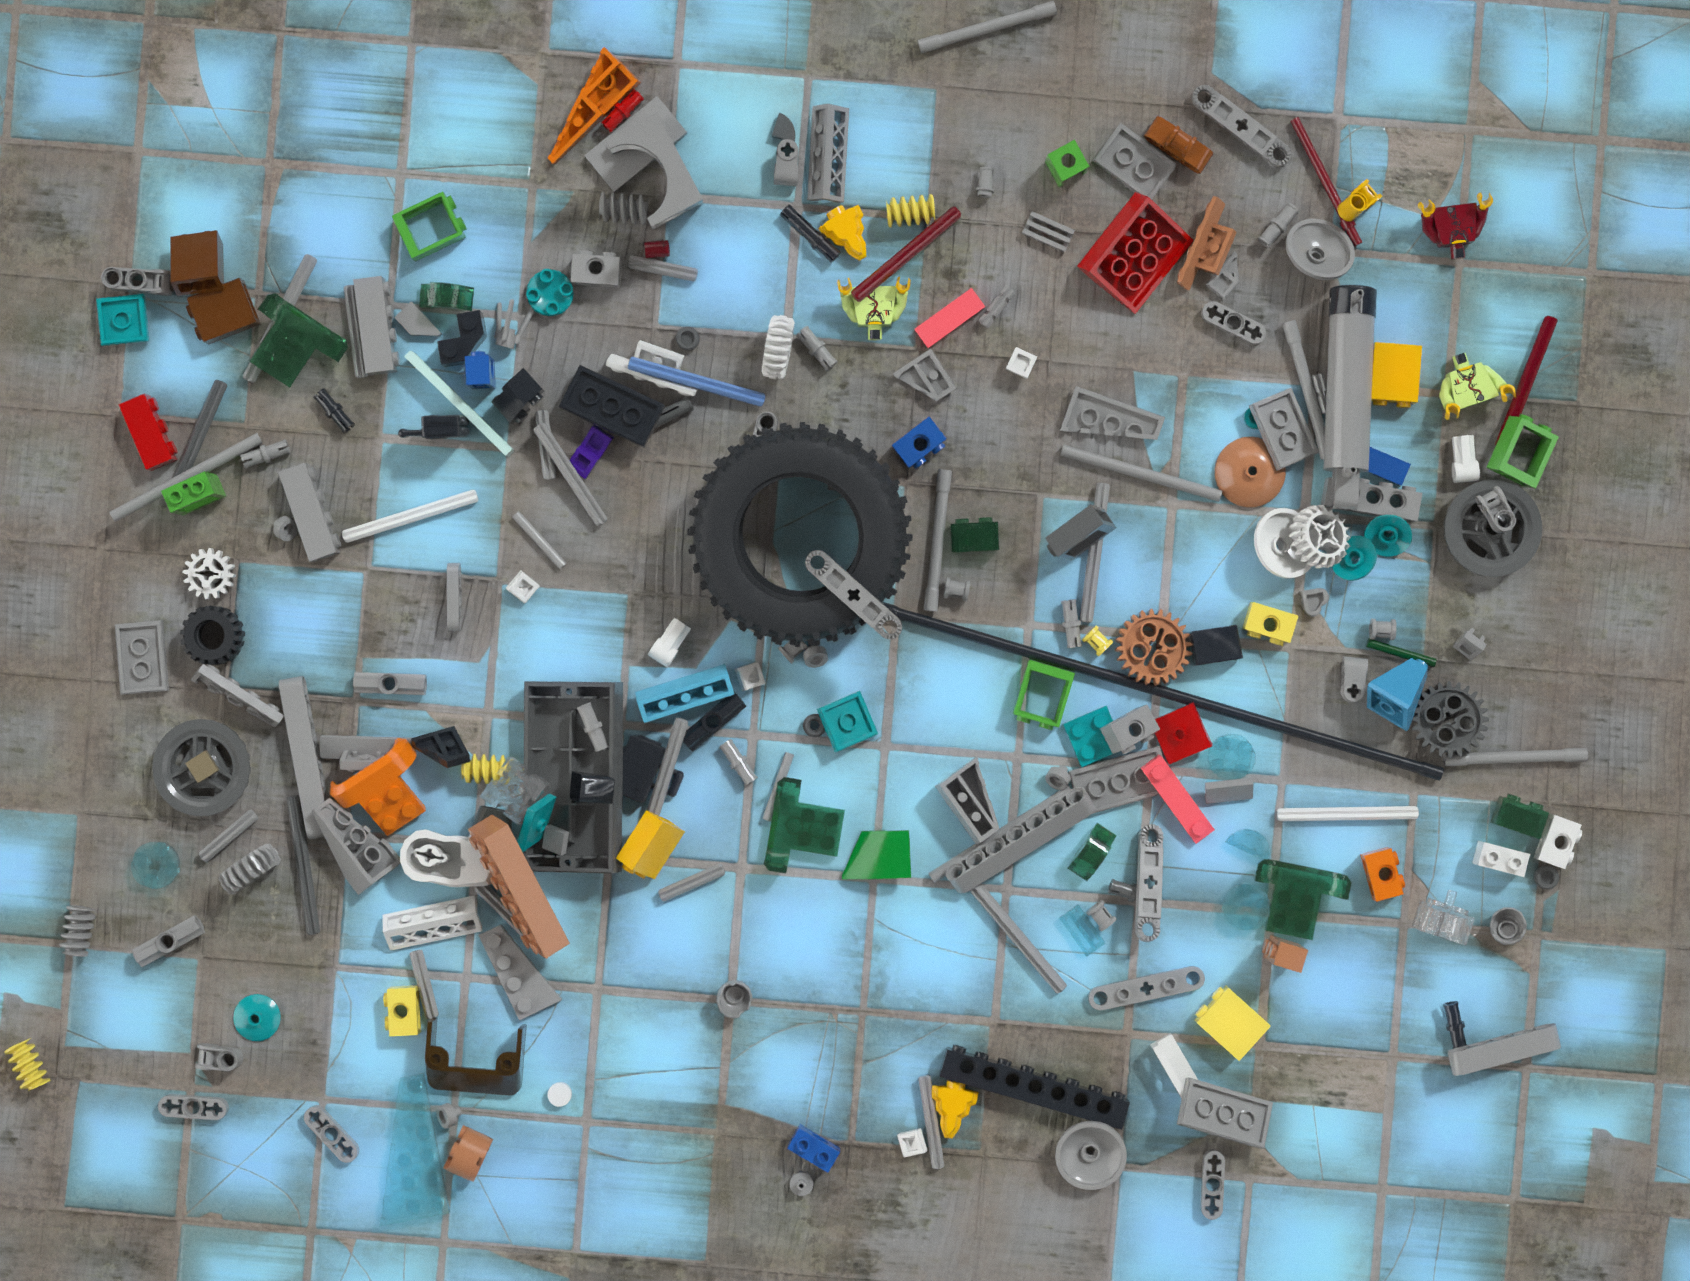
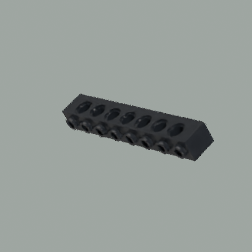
M953 1044L952 1048L946 1047L939 1076L1086 1120L1102 1122L1120 1130L1123 1129L1130 1105L1129 1100L1125 1098L1126 1095L1117 1091H1112L1111 1094L1102 1092V1087L1089 1084V1087L1081 1086L1080 1081L1068 1077L1066 1081L1057 1079V1074L1044 1071L1043 1074L1034 1072L1035 1068L1021 1064V1067L1011 1065L1012 1061L1004 1058H998V1061L989 1059L988 1054L983 1052L968 1053L966 1052L967 1048ZM964 1060H969L973 1063V1068L970 1071L965 1072L960 1069V1064ZM986 1067H993L996 1070V1074L992 1078L983 1076V1070ZM1011 1073L1019 1077L1018 1082L1014 1085H1009L1005 1081L1007 1075ZM1031 1081H1040L1041 1088L1038 1091L1029 1090L1028 1085ZM1055 1087H1062L1064 1089L1063 1095L1059 1098L1051 1096V1091ZM1079 1093H1083L1087 1097L1085 1103L1081 1105L1074 1103V1097ZM1101 1100L1109 1102V1107L1105 1111L1097 1109V1104Z

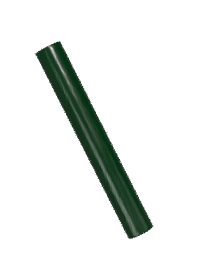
M1370 638L1366 642L1367 648L1407 660L1411 658L1414 660L1420 659L1433 668L1436 665L1437 659Z

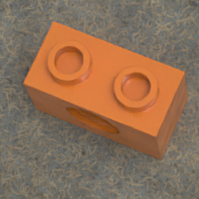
M1385 847L1360 854L1372 900L1377 902L1404 894L1402 888H1405V881L1403 875L1398 874L1396 865H1399V859L1396 851L1392 852V848ZM1387 867L1390 872L1389 877L1381 880L1379 871Z

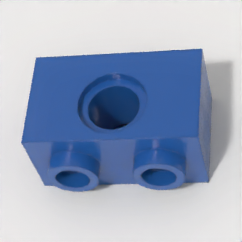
M483 351L471 352V356H465L466 385L471 389L496 388L495 360Z
M929 416L896 441L892 448L908 469L912 466L917 469L927 461L924 458L930 452L935 455L945 447L943 442L947 438ZM918 438H922L927 442V448L923 451H918L914 448V441Z
M799 1124L787 1147L790 1151L827 1173L840 1154V1147Z

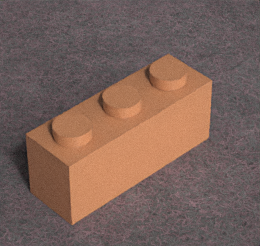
M1270 935L1269 940L1265 939L1262 947V953H1265L1264 958L1273 965L1299 973L1302 972L1308 950L1300 944Z

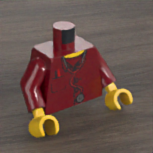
M1478 193L1477 200L1480 204L1478 206L1475 202L1435 208V204L1428 199L1429 205L1427 208H1424L1422 202H1419L1418 208L1422 212V231L1432 243L1437 244L1438 248L1450 247L1451 260L1465 258L1464 245L1473 243L1480 236L1487 220L1488 207L1492 205L1493 198L1489 193L1488 199L1482 201V193Z

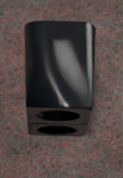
M1237 625L1190 632L1194 666L1243 658Z
M572 771L570 799L583 803L612 804L615 779L605 775Z

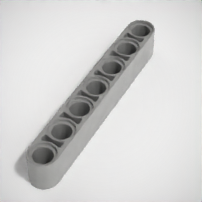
M304 676L279 680V690L307 837L309 840L323 838L324 835L312 810L326 801L328 796L306 680Z
M1075 787L951 864L946 870V877L958 893H966L1090 816L1095 810V804L1084 788Z

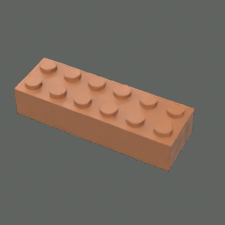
M490 815L469 828L468 831L471 835L469 841L475 850H479L482 856L479 860L485 870L489 869L492 875L490 881L496 890H500L502 894L500 900L507 910L510 909L513 915L510 917L511 921L517 929L521 930L523 934L521 940L526 948H531L536 955L539 953L544 958H548L569 945L570 942L509 825L494 815Z

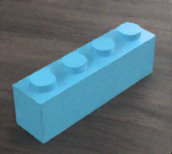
M722 664L637 691L635 695L643 722L646 723L734 695V690L726 665Z

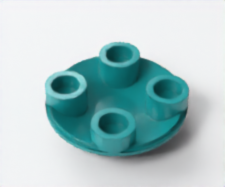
M543 269L530 279L526 290L527 300L532 309L544 316H556L566 311L571 305L574 295L573 286L569 278L562 272L552 269Z

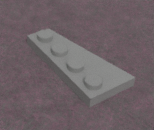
M501 924L478 935L519 1020L562 1000V997L552 988L547 979L542 976L533 962L527 958Z

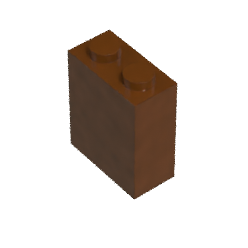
M217 230L170 237L171 284L177 296L224 290L223 243Z
M241 278L224 283V290L198 293L187 298L189 304L186 305L187 312L191 319H195L197 327L194 328L195 333L200 341L203 340L208 345L261 325L245 281Z

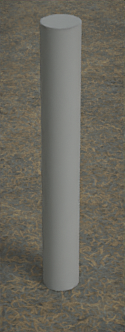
M520 511L513 515L512 518L559 569L567 564Z
M785 752L762 817L764 820L770 822L772 820L794 754Z

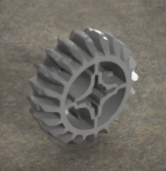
M271 844L260 846L220 874L218 879L221 882V886L228 894H235L279 865L281 861L279 853Z

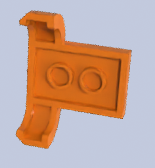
M397 738L394 746L388 753L338 785L334 781L330 782L329 793L341 807L349 808L359 803L387 836L426 811L425 805L400 777L412 765L417 756L416 750L407 739Z

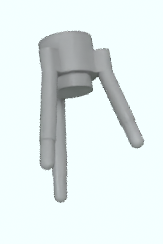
M513 299L509 301L505 325L502 328V304L500 302L497 303L496 332L494 336L496 338V345L514 349L515 343H520L521 336L535 312L531 307L515 335L516 330L509 328L514 305Z

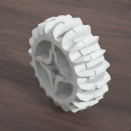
M774 315L771 318L763 356V376L770 379H783L785 377L795 323L793 318L783 315Z
M1324 505L1309 506L1307 509L1301 510L1293 518L1294 523L1290 526L1293 532L1289 537L1294 540L1290 546L1296 547L1295 555L1300 554V562L1307 561L1308 566H1315L1316 569L1329 568L1339 563L1341 558L1347 555L1345 550L1350 547L1346 542L1351 538L1346 535L1349 527H1344L1343 522L1345 519H1339V512H1333L1332 507L1325 508ZM1313 520L1319 521L1322 524L1315 523ZM1318 549L1325 550L1327 554L1320 552Z

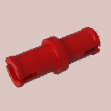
M632 89L621 103L617 102L614 105L615 109L601 121V124L612 133L625 118L628 119L631 116L630 113L644 98L638 91Z

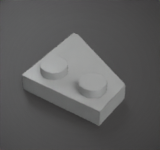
M929 349L893 373L896 378L906 382L935 401H939L957 389L932 349Z

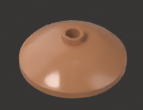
M1243 437L1229 443L1220 452L1216 460L1214 475L1218 489L1222 490V495L1227 500L1241 507L1252 508L1262 506L1278 495L1285 481L1286 469L1284 467L1276 471L1262 438ZM1249 467L1256 469L1255 475L1248 473Z

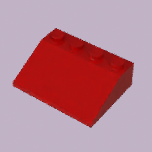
M1135 192L1077 267L1117 301L1136 314L1194 240L1152 199Z

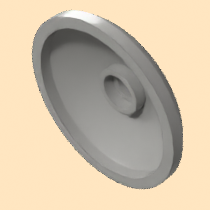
M1321 219L1300 221L1291 228L1286 238V251L1291 262L1301 272L1312 278L1334 280L1344 276L1353 265L1355 251L1350 238L1342 229L1328 221Z
M1085 1121L1071 1126L1062 1134L1056 1146L1055 1160L1060 1174L1067 1182L1081 1189L1096 1190L1109 1186L1119 1178L1126 1165L1127 1152L1122 1137L1111 1126L1097 1121ZM1093 1147L1094 1150L1092 1152L1086 1151V1148Z

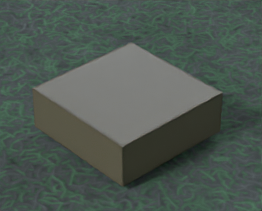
M207 750L185 763L197 783L202 782L219 771Z

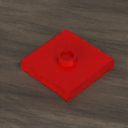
M1194 702L1155 719L1160 730L1155 732V735L1168 764L1213 746Z

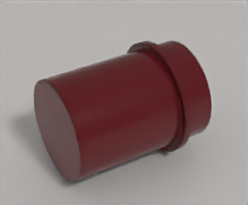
M668 240L644 242L646 258H665L670 256Z

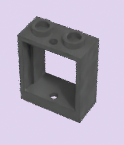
M1090 504L1045 537L1049 543L1047 548L1054 557L1057 556L1061 559L1072 561L1117 527L1103 508Z

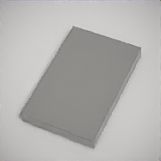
M1122 123L1118 125L1092 161L1132 192L1146 195L1150 199L1154 198L1178 165Z
M1292 388L1249 405L1276 471L1319 453Z
M163 620L115 624L120 695L169 691Z

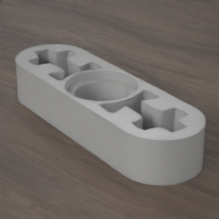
M1208 302L1202 308L1201 316L1205 322L1249 344H1259L1266 337V329L1262 324L1218 302ZM1216 307L1217 314L1223 315L1224 311L1228 314L1224 317L1222 324H1220L1218 321L1221 318L1214 316L1212 319L1209 318V312L1206 310ZM1234 316L1240 320V327L1238 329L1232 330L1228 327L1227 320L1229 317ZM1245 322H1247L1249 325L1246 328L1250 330L1258 328V333L1261 336L1253 340L1251 339V333L1244 331L1242 335L1239 332L1244 328Z
M448 563L447 629L448 631H461V564Z
M168 1094L160 1099L158 1110L166 1117L219 1120L228 1113L229 1105L221 1097ZM169 1099L172 1104L176 1105L181 1104V1100H184L182 1113H180V1107H175L169 1111V1108L165 1107L164 1104L169 1102ZM189 1101L198 1102L200 1106L198 1113L193 1114L188 1111L187 1105ZM204 1101H207L206 1107H213L218 1103V1106L223 1108V1111H220L217 1115L215 1110L208 1109L205 1111L206 1114H203L205 1110Z
M311 1106L305 1112L304 1121L306 1125L340 1161L345 1163L352 1162L358 1156V1144L322 1106ZM311 1111L313 1113L319 1112L321 1114L319 1116V1119L322 1123L328 1120L329 1123L326 1124L321 1129V1131L318 1129V1127H320L322 1124L318 1120H315L314 1122L311 1121ZM333 1127L338 1131L336 1140H329L326 1137L325 1132L327 1128ZM344 1137L345 1140L342 1144L346 1148L349 1146L353 1148L351 1151L353 1156L349 1154L345 1156L343 1154L345 1149L341 1145L337 1148L334 1145Z
M1216 1149L1206 1151L1202 1161L1200 1209L1203 1215L1210 1220L1219 1218L1223 1212L1225 1158ZM1213 1155H1216L1217 1159L1220 1160V1162L1215 1164V1171H1220L1219 1175L1216 1173L1206 1174L1207 1170L1212 1172V1164L1208 1162V1159H1212ZM1210 1178L1219 1180V1187L1214 1191L1208 1190L1206 1187V1182ZM1206 1194L1210 1196L1219 1195V1198L1214 1197V1205L1218 1209L1213 1210V1214H1210L1208 1209H1205L1206 1206H1210V1197H1205Z

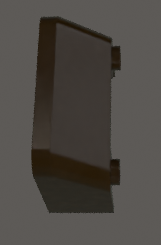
M438 1017L431 1018L428 1021L425 1066L428 1084L433 1089L496 1095H514L521 1089L526 1024H522L518 1028L516 1052L502 1053L496 1060V1069L449 1066L447 1050L441 1046H436Z

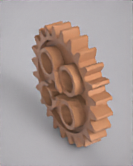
M1150 609L1146 616L1145 612L1141 610L1139 618L1133 614L1130 617L1132 623L1126 620L1123 623L1126 629L1121 628L1118 631L1123 637H1118L1115 640L1121 644L1115 651L1122 652L1117 661L1124 660L1125 664L1121 669L1129 668V677L1135 673L1137 675L1136 682L1145 678V685H1148L1153 680L1154 685L1157 686L1161 679L1164 684H1167L1169 682L1168 676L1175 680L1177 678L1176 672L1180 674L1184 672L1181 665L1187 666L1189 664L1185 657H1190L1192 653L1187 651L1186 648L1191 647L1192 643L1186 642L1185 639L1190 634H1183L1182 632L1186 625L1180 627L1177 625L1180 618H1176L1174 621L1170 620L1171 612L1164 617L1162 609L1156 615H1154L1153 609ZM1144 626L1152 628V637L1144 635ZM1163 629V634L1156 644L1157 650L1151 655L1148 665L1145 666L1144 661L1152 649L1151 644L1156 640L1159 630ZM1164 637H1171L1174 640V647L1166 646ZM1134 647L1142 649V658H1138L1133 654ZM1157 657L1163 659L1164 668L1156 667L1154 659Z

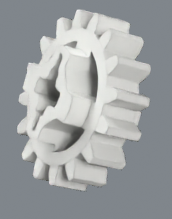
M209 548L206 554L204 549H200L199 556L191 554L193 561L185 562L189 569L183 570L184 574H188V578L183 581L184 583H191L188 590H197V597H201L204 593L205 599H210L211 594H213L214 598H220V591L227 594L228 591L225 587L234 585L229 580L236 577V574L230 572L235 565L227 563L230 560L229 556L222 558L223 551L218 550L214 554V549ZM203 560V564L196 569L198 563ZM217 561L221 563L224 571L219 569ZM210 570L218 573V575L208 577L200 573ZM195 577H198L202 582V587L198 585ZM223 579L221 584L215 588V583Z

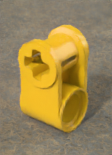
M1368 179L1363 181L1339 204L1338 214L1343 220H1354L1382 197L1381 194H1377L1368 184Z

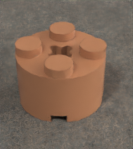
M463 1125L443 1169L474 1182L493 1139Z

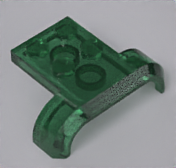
M277 293L267 294L257 310L274 321L249 362L290 388L315 349L334 361L339 362L348 349L345 338L281 298Z
M789 777L780 779L777 782L764 865L768 871L786 874L791 849L837 857L845 810L799 802L802 780Z
M1272 859L1261 860L1257 863L1254 881L1274 884L1265 930L1313 940L1322 894L1348 900L1352 882L1347 875Z

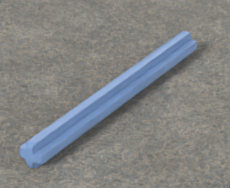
M631 357L629 359L628 369L757 406H762L765 401V394L640 358Z

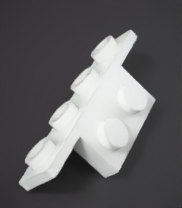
M641 340L637 344L634 355L636 358L679 370L684 359V355ZM611 354L606 361V366L611 367L615 372L631 374L638 380L654 382L658 387L677 390L679 394L684 396H695L698 391L696 388L629 370V359L615 354Z

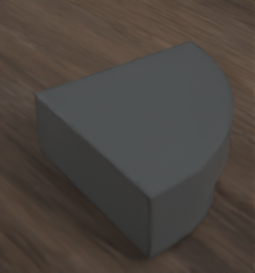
M779 113L772 137L781 140L790 139L795 142V129L792 122L784 114Z

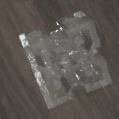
M509 757L497 772L501 776L499 781H490L480 797L495 808L501 807V805L505 807L506 810L503 814L519 825L523 823L527 808L531 806L530 803L532 801H539L551 784L537 774L528 776L525 773L528 767L514 757Z
M1448 890L1444 903L1429 897L1427 902L1420 900L1411 927L1466 945L1475 918L1468 916L1469 911L1453 906L1457 892Z

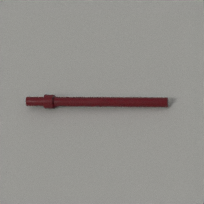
M1296 117L1290 122L1338 214V206L1342 201L1299 117ZM1338 214L1341 220L1340 225L1343 231L1347 232L1354 247L1363 243L1355 228V221L1343 220Z

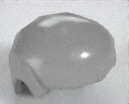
M1504 907L1493 914L1490 922V932L1499 943L1514 945L1521 941L1526 933V920L1522 912L1517 909Z
M730 980L724 983L718 989L716 996L720 1012L726 1017L739 1018L743 1012L749 1010L752 1001V993L749 986L739 980Z

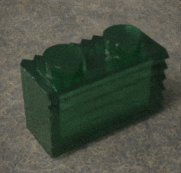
M993 517L978 518L979 522L969 523L968 518L955 519V524H950L951 553L999 551L998 522H993Z

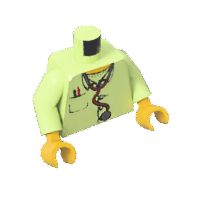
M898 277L896 286H879L861 302H857L851 295V291L855 287H852L850 278H847V286H841L840 281L837 280L838 290L841 292L842 308L849 319L857 323L858 327H868V340H882V327H890L892 322L900 318L906 308L911 279L908 278L906 285H901L899 282L900 277Z
M1466 353L1452 357L1456 370L1446 374L1439 393V398L1445 409L1446 420H1449L1450 413L1456 414V418H1459L1460 409L1499 396V393H1501L1503 402L1508 401L1507 393L1516 397L1514 386L1507 384L1499 374L1481 362L1470 365Z

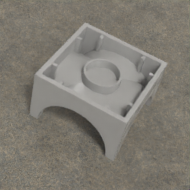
M657 112L606 139L612 154L624 150L640 151L654 158L664 170L667 178V192L659 209L647 218L652 230L703 203V199Z

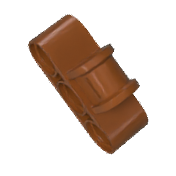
M1159 116L1155 118L1144 135V138L1149 143L1198 174L1202 173L1214 154L1208 147L1197 141L1195 136L1191 137L1182 131L1180 126H1175Z

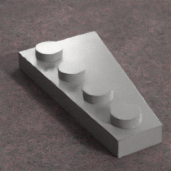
M1075 386L1060 431L1157 440L1165 417Z
M203 664L190 679V681L196 684L202 681L207 685V690L214 694L227 695L228 702L235 706L243 707L245 705L248 707L246 709L248 713L273 727H276L284 717V715L279 713L280 709L270 703L268 705L259 700V695L250 690L246 692L239 687L240 684L236 680L229 677L226 679L212 665L208 664L206 666Z

